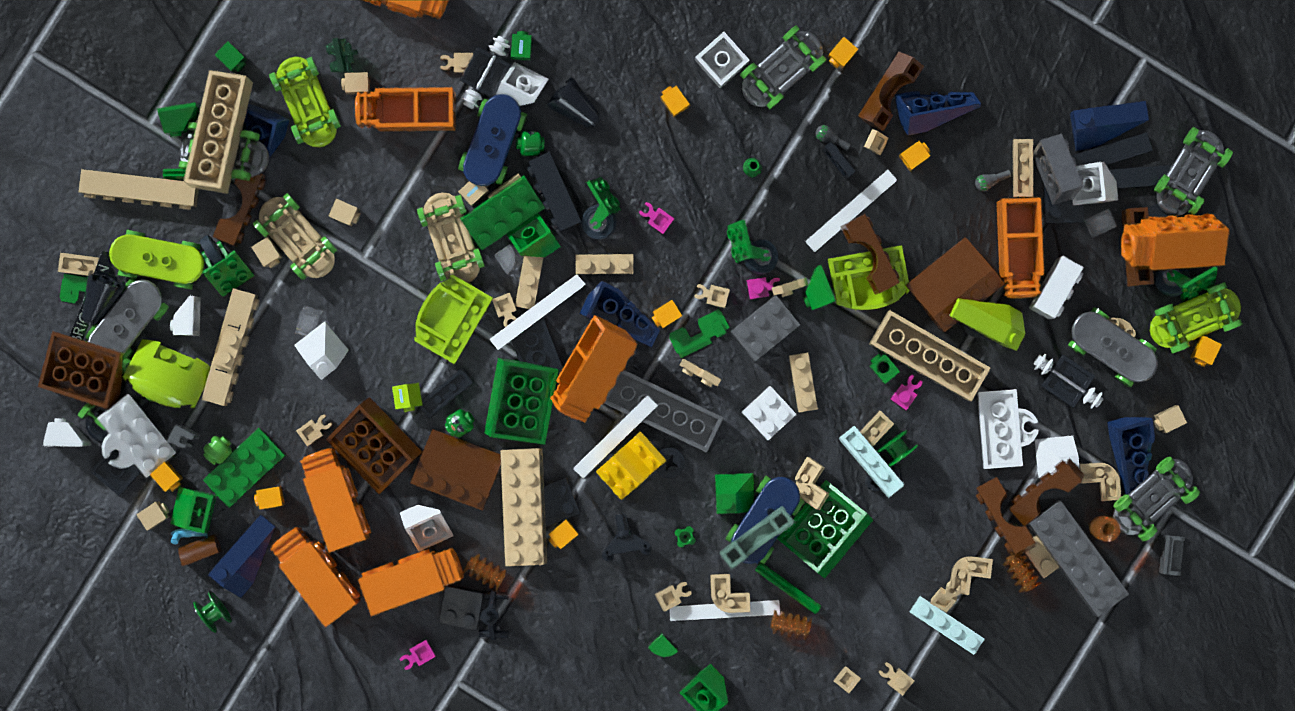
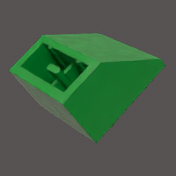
M179 486L170 524L203 534L208 533L217 495Z

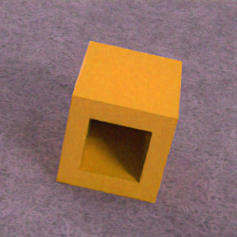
M843 37L829 53V62L835 68L840 67L843 69L858 51V48Z
M669 86L662 91L661 100L673 117L690 106L677 86L674 88Z
M918 141L901 153L899 157L908 170L911 171L930 157V149L924 142L921 144Z
M673 300L653 311L654 316L651 318L657 327L661 325L662 328H665L681 318L682 314Z
M1202 336L1199 338L1191 358L1195 359L1194 363L1202 367L1212 365L1222 344Z
M168 461L163 462L150 474L165 492L175 491L181 485L180 481L183 479Z
M282 486L257 490V494L254 495L255 504L259 506V510L285 505Z
M566 519L548 534L550 536L548 540L555 548L559 547L562 549L579 533Z

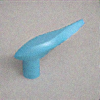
M180 528L171 532V535H173L171 543L178 544L182 537L208 536V534Z

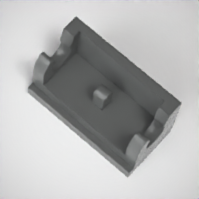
M175 425L167 443L175 444L181 448L192 447L193 445L188 443L189 439H199L201 434L184 425Z
M1163 535L1159 573L1181 576L1185 537Z

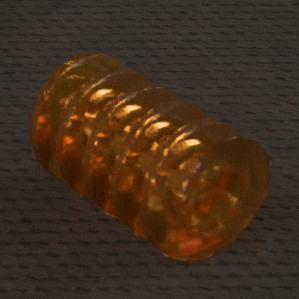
M1100 515L1093 518L1090 522V532L1093 537L1099 540L1110 542L1115 540L1120 534L1119 523L1111 517Z
M479 553L474 557L472 556L463 573L470 570V577L477 574V581L483 578V585L490 582L489 588L491 589L496 585L497 591L506 576V569L499 572L500 566L497 565L493 569L492 561L486 564L487 558L484 557L480 561Z
M1011 554L1006 557L1003 566L1010 565L1007 573L1014 572L1011 579H1018L1014 585L1022 586L1019 593L1027 592L1040 585L1042 582H1036L1038 575L1031 576L1035 570L1028 569L1031 565L1030 562L1023 563L1027 559L1026 555L1015 558Z
M774 609L770 628L773 629V634L780 630L781 636L786 631L788 632V637L795 633L796 639L802 634L805 641L810 632L812 617L809 622L807 616H803L802 620H800L799 614H796L793 619L792 613H788L785 617L784 611H781L778 616L777 610Z

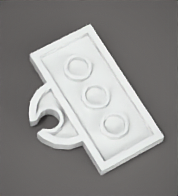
M1017 389L977 392L983 469L1023 466L1021 447L1033 442L1039 431L1034 429L1031 432H1026L1024 424L1027 421L1038 423L1036 417L1028 410L1018 408Z
M126 394L97 418L109 433L102 445L104 458H108L112 450L116 449L119 452L118 458L109 462L112 466L125 468L135 464L144 477L147 478L163 462H166L176 453L129 394Z

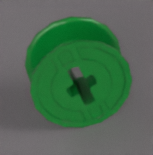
M908 430L903 431L876 451L880 453L885 449L893 458L888 464L889 467L899 462L919 446L916 444L908 448L902 440V437Z
M209 591L210 603L204 607L197 601L193 602L205 625L212 632L217 633V627L214 622L223 617L227 622L231 623L232 618L221 600L212 591Z

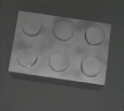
M1062 134L1040 140L1033 151V158L1052 204L1056 205L1074 199L1083 187V178L1077 172L1076 161L1070 155L1067 140L1063 138Z
M775 295L733 329L731 333L755 362L800 326V324Z

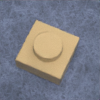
M872 129L864 147L875 154L881 155L888 137Z
M845 666L833 681L850 693L861 678Z

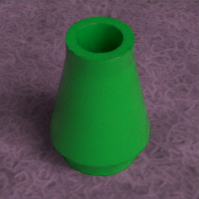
M756 158L747 159L743 164L744 173L750 177L758 176L762 171L761 162ZM751 163H755V165L757 166V168H756V169H751V168H750Z

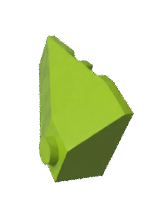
M958 299L950 314L952 318L1015 351L1018 350L1025 335L1022 312L1007 304Z

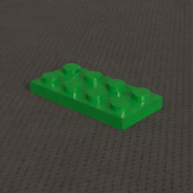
M522 176L460 219L479 248L483 250L545 207L527 179Z
M259 427L222 464H219L207 475L203 481L230 508L286 455Z

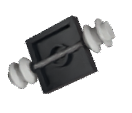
M500 36L497 39L493 38L495 41L494 45H489L492 53L480 47L475 49L459 80L473 88L472 90H465L468 95L466 98H461L464 101L463 105L471 109L474 107L478 108L477 101L483 100L479 94L480 92L490 98L497 94L501 81L511 67V64L498 58L499 56L506 55L504 52L505 48H510L507 45L509 41Z
M1046 354L1043 356L1039 355L1033 363L1035 365L1034 370L1040 368L1042 370L1041 375L1049 373L1041 385L1048 392L1072 408L1075 407L1081 396H1084V404L1087 402L1091 403V409L1094 406L1097 408L1103 400L1101 397L1102 392L1096 394L1095 388L1087 390L1095 377L1093 374L1064 354L1055 366H1053V359L1049 361L1046 359Z

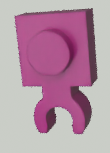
M646 202L645 205L649 208V212L643 213L640 210L639 214L642 217H649L648 224L661 234H664L674 218L660 208L655 212L652 205Z
M766 277L747 280L749 298L768 297V291H772L773 283L780 281V278H774L768 283Z
M913 375L908 377L907 386L901 384L890 399L904 410L909 408L917 396L913 392L914 389L922 385V381H919L917 385L912 384Z
M426 639L409 649L412 653L411 655H403L399 660H409V665L405 667V670H408L413 666L414 662H417L418 666L436 657Z

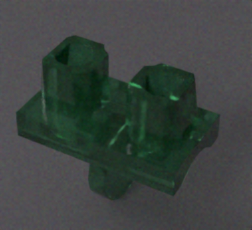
M333 38L332 42L325 46L328 55L335 54L337 60L330 62L331 72L352 73L351 63L355 62L354 56L359 54L358 50H352L351 44H347L346 39Z

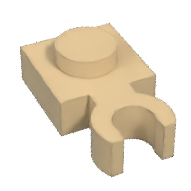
M454 53V58L442 55L440 59L447 60L448 64L440 66V69L446 71L454 67V73H463L473 53Z
M806 278L798 279L773 287L772 291L774 295L781 294L782 297L793 294L792 290L807 286L808 282Z
M697 285V288L703 290V294H695L694 297L696 299H703L705 297L708 298L706 304L725 308L730 289L711 285L710 290H708L704 285Z
M510 293L492 299L498 317H505L503 322L505 327L508 326L507 323L510 319L514 321L517 319L512 315V312L517 310Z
M321 415L317 423L310 420L296 430L307 446L323 436L322 429H329L333 425L332 423L323 425L322 420L327 417L326 415Z
M949 581L946 589L941 587L931 598L930 604L947 613L956 602L961 586L953 589L951 588L952 581Z
M686 582L678 584L677 589H674L673 585L655 594L664 612L682 603L679 597L691 595V591L682 592V587L687 585Z
M886 662L885 665L889 667V672L883 673L880 670L879 674L884 678L889 677L890 680L887 684L903 696L914 680L899 668L894 672L892 665Z

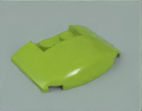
M902 245L883 249L890 257L892 268L898 272L900 283L876 295L867 280V276L870 274L873 266V259L869 251L828 259L836 305H842L854 310H871L890 305L898 301L905 293L908 294L910 291L905 285L909 280Z
M451 275L449 279L442 283L440 282L430 292L421 306L415 324L416 337L414 336V341L455 364L487 311L493 297L457 276Z
M142 339L123 375L125 381L128 379L135 391L159 404L180 408L181 405L190 404L191 408L196 407L205 388L211 367L199 358L193 359L160 345L161 342Z

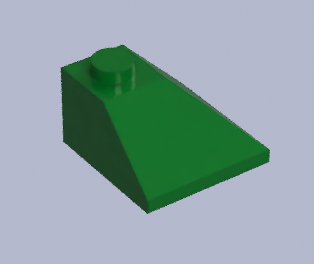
M188 103L157 108L164 134L170 135V138L181 137L182 133H187L189 130L187 129L188 122L196 121L199 117L201 106L197 103Z
M539 213L507 233L520 256L546 257L561 247Z
M822 265L815 268L804 293L806 297H803L806 308L810 307L811 311L835 301Z
M753 473L715 475L716 513L748 512L754 503Z
M711 664L700 671L679 692L696 711H719L728 703L724 677Z

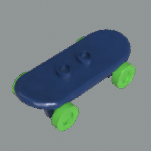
M505 94L495 95L489 100L483 99L478 111L480 119L468 152L463 153L458 170L464 172L469 182L477 186H488L495 181L497 184H503L508 170L504 163L516 130L522 131L527 118V114L521 112L518 102L513 97Z
M765 476L756 490L759 493L758 497L740 525L736 523L733 525L725 540L732 543L780 506H783L790 517L791 515L795 516L804 503V500L800 498V491L796 483L786 477L771 479ZM779 534L757 548L742 562L754 564L760 561L765 564L774 550L772 545Z

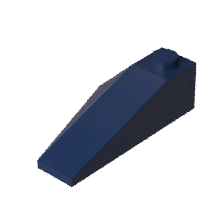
M912 91L895 95L900 124L907 135L929 131L981 107L980 101L973 92H950L948 95H938V92H931V95H920V91Z
M1146 101L1094 107L1071 112L1070 118L1075 149L1079 151L1096 148L1148 121Z
M248 104L242 130L258 133L260 135L259 142L266 147L270 158L285 138L289 119L275 112Z
M603 281L587 296L579 313L590 319L596 315L626 330L633 339L650 347L653 346L660 331L618 288Z
M1124 417L1107 422L1110 442L1125 495L1132 492L1149 475L1147 470L1149 460L1152 457L1150 453L1151 446L1155 439L1152 418Z
M260 515L208 575L223 588L242 598L256 579L257 572L262 564L276 526L263 515Z

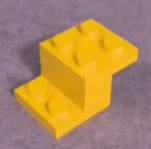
M639 432L601 466L596 473L622 500L661 466L666 459Z

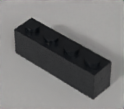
M550 152L530 160V166L527 167L531 177H536L538 181L535 186L539 195L544 194L546 201L543 204L547 213L551 211L554 218L551 221L555 230L559 229L560 232H563L581 224V220Z

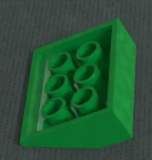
M498 358L484 433L495 438L545 445L553 404L550 398L553 396L556 388L559 369Z
M827 480L820 486L829 493L822 508L817 510L806 503L794 517V523L786 528L777 538L824 579L874 520Z

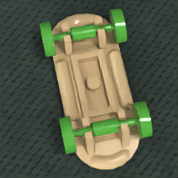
M288 193L283 197H275L266 201L259 212V221L253 222L256 229L265 238L269 235L293 262L290 267L301 280H304L307 276L320 278L327 275L333 269L335 263L334 253L337 251V248L326 236L323 238L299 212L300 206Z
M437 193L427 200L424 210L423 207L417 209L422 227H428L439 262L435 263L437 273L441 281L446 280V278L449 279L451 275H455L463 281L470 283L477 277L479 269L485 267L479 248L475 249L471 234L460 219L464 216V213H467L462 196L460 194L454 197L449 193Z

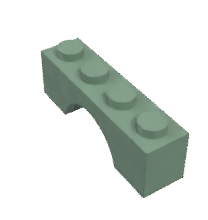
M780 506L722 549L720 554L732 569L765 542L792 525L794 521L783 506Z

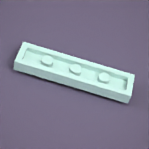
M855 426L839 438L888 498L904 486L902 481Z
M919 596L909 611L973 655L984 641L983 637L930 604L921 596Z

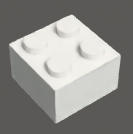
M725 32L719 35L695 57V61L719 88H722L750 61Z
M771 386L764 390L742 411L743 415L766 440L774 436L796 415Z

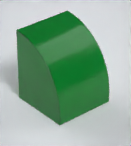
M663 633L648 646L654 654L662 657L672 656L678 652V649Z

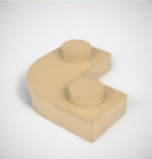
M682 359L679 365L683 367L682 372L691 377L693 374L702 378L701 382L709 387L712 384L718 386L721 379L685 359Z
M807 457L796 474V485L800 491V498L815 509L820 510L829 493L815 483L825 467L812 458Z
M1106 463L1079 464L1080 470L1085 474L1080 483L1099 482L1101 501L1118 500L1121 497L1120 478L1113 467Z
M967 556L958 560L952 569L951 588L957 589L958 586H961L960 594L969 595L971 576L991 578L993 559Z
M730 574L710 575L711 597L717 608L727 613L750 612V593H731Z

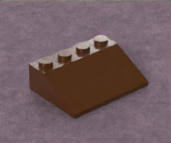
M964 237L905 286L936 326L943 332H946L958 322V320L950 316L958 299L983 302L1002 287L1004 282L969 240Z
M52 331L38 387L109 409L118 402L121 393L123 353Z
M370 397L360 403L326 439L378 494H381L422 453L412 440Z
M432 429L411 484L484 510L501 466V454Z

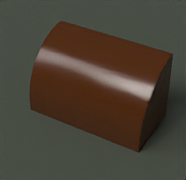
M215 533L179 547L178 552L181 564L185 566L222 552Z

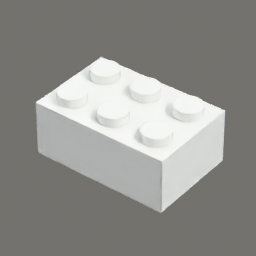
M1064 256L1056 258L1039 289L1041 294L1033 299L1029 309L1047 319L1059 317L1064 309L1062 304L1066 299L1069 300L1074 291L1071 288L1083 276L1081 272L1083 267Z

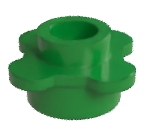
M687 526L686 529L675 530L679 547L695 543L696 539L693 537L692 527Z

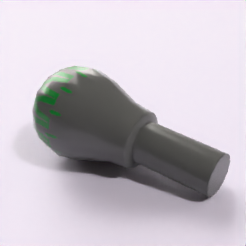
M821 125L816 129L815 135L819 141L825 143L832 142L833 145L835 144L846 151L849 149L850 144L838 138V135L829 126Z
M1007 170L998 174L980 175L975 180V186L979 191H988L998 184L999 181L1010 178L1011 173Z

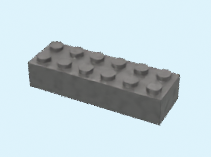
M625 370L620 372L616 384L609 391L604 404L628 415L646 396H649L658 406L642 422L705 452L708 451L723 417Z
M1060 500L1051 503L1035 519L1028 523V526L1042 542L1093 615L1099 617L1129 595Z

